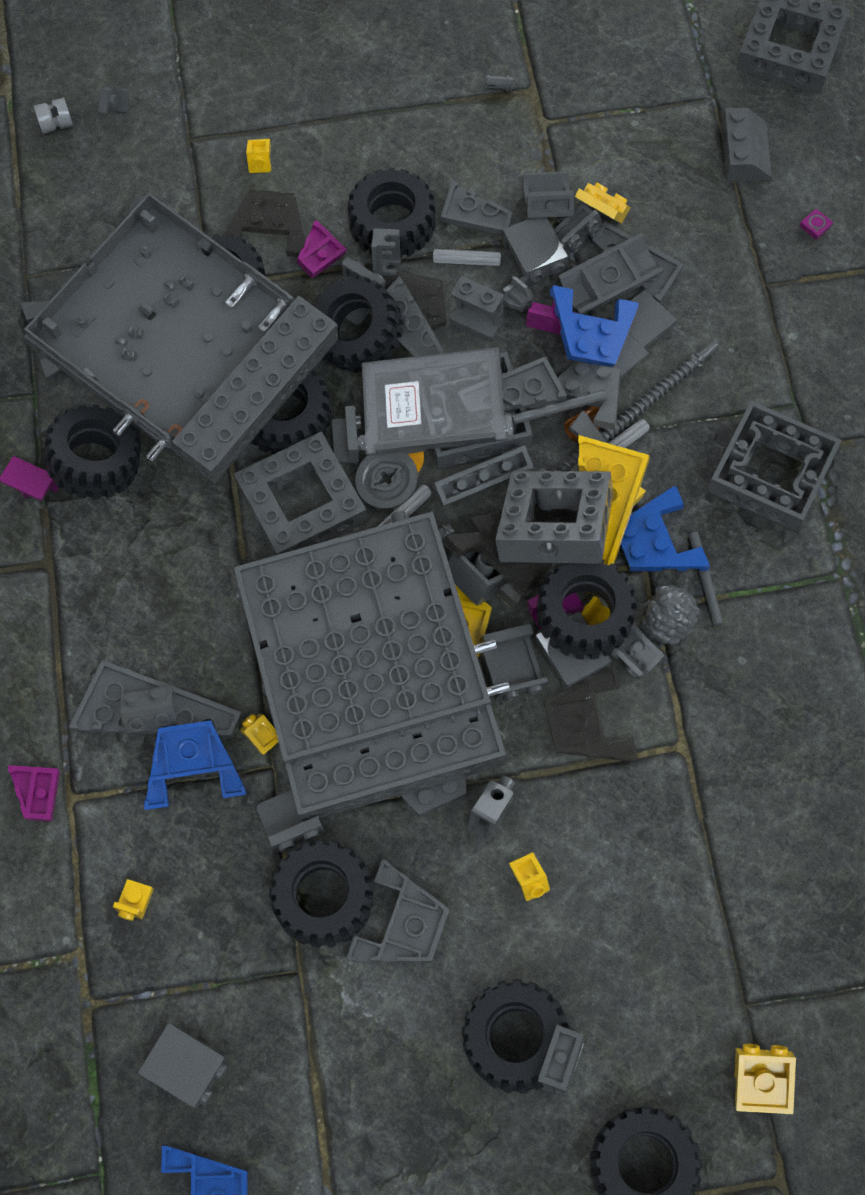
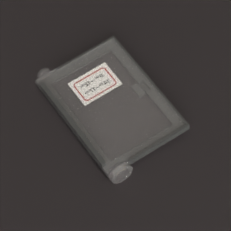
M499 347L362 363L365 435L360 436L361 450H366L368 456L514 439L512 414H504Z

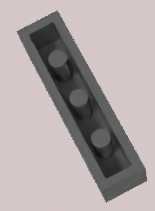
M524 445L437 481L431 486L440 507H443L510 479L512 471H529L534 466Z

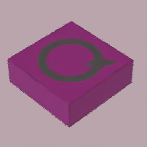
M815 209L801 221L799 227L817 240L832 227L833 222L818 209Z

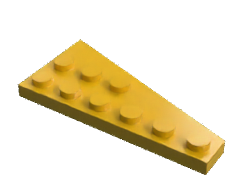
M579 435V471L611 472L613 500L603 553L604 564L609 566L611 563H615L650 456Z

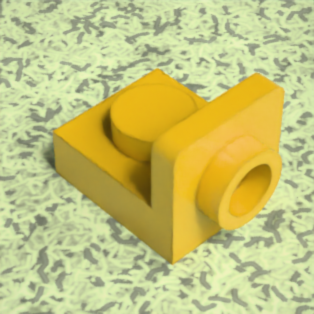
M270 139L248 140L246 154L249 173L271 172Z
M594 596L584 606L581 615L588 625H596L609 618L610 609L603 606L600 599Z
M253 713L242 722L243 727L239 731L250 740L261 755H264L279 742L275 728L263 714L255 716Z
M533 852L509 863L526 901L539 898L544 893L550 891L547 876Z
M127 879L118 903L114 902L113 908L119 912L118 916L129 921H133L134 917L143 919L154 889Z

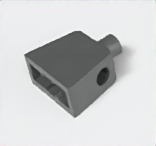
M501 776L498 783L490 781L471 811L467 830L489 843L511 806L514 796L512 789L515 786V782L511 778Z

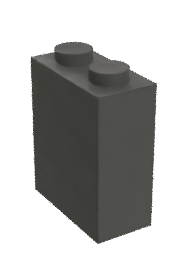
M168 1023L138 1074L199 1110L201 1105L205 1107L213 1095L211 1088L215 1081L220 1082L226 1074L228 1059Z

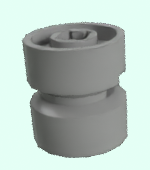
M64 97L52 100L51 105H48L46 102L34 105L43 134L54 132L56 127L65 129L73 126ZM52 114H59V116L53 118Z

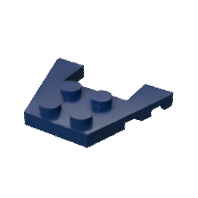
M553 285L550 288L551 298L553 297L556 307L554 311L556 317H559L562 328L560 333L567 359L613 367L616 364L639 303L618 299L615 302V321L573 313V289Z
M676 486L670 488L630 515L620 545L630 571H662V569H677V571H687V569L709 570L710 565L702 547L676 553L661 515L683 509L684 503Z
M212 720L158 728L144 810L169 806L166 779L219 771L223 798L247 794V790Z
M162 1146L161 1173L191 1172V1195H248L247 1171L169 1146Z

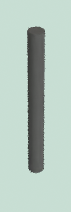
M605 390L521 412L511 415L512 422L515 425L606 400L607 395Z
M698 532L690 533L689 538L692 549L702 547ZM698 569L713 626H722L723 620L709 570L700 571Z

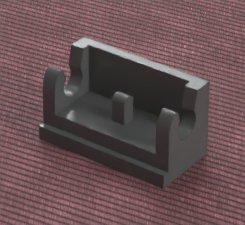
M374 228L372 239L373 273L376 272L381 276H394L397 274V270L387 269L386 267L388 265H400V230Z

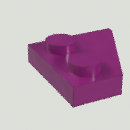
M315 220L309 236L305 240L304 247L298 256L297 264L313 279L346 255L347 249Z
M8 765V771L15 786L16 796L21 804L20 808L23 817L29 821L52 822L60 770L58 768Z

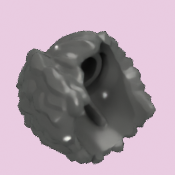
M674 585L658 586L655 589V596H652L644 603L640 626L650 639L674 645L679 643L680 639L685 637V634H691V628L698 622L696 617L699 615L700 609L697 607L693 595L682 588Z

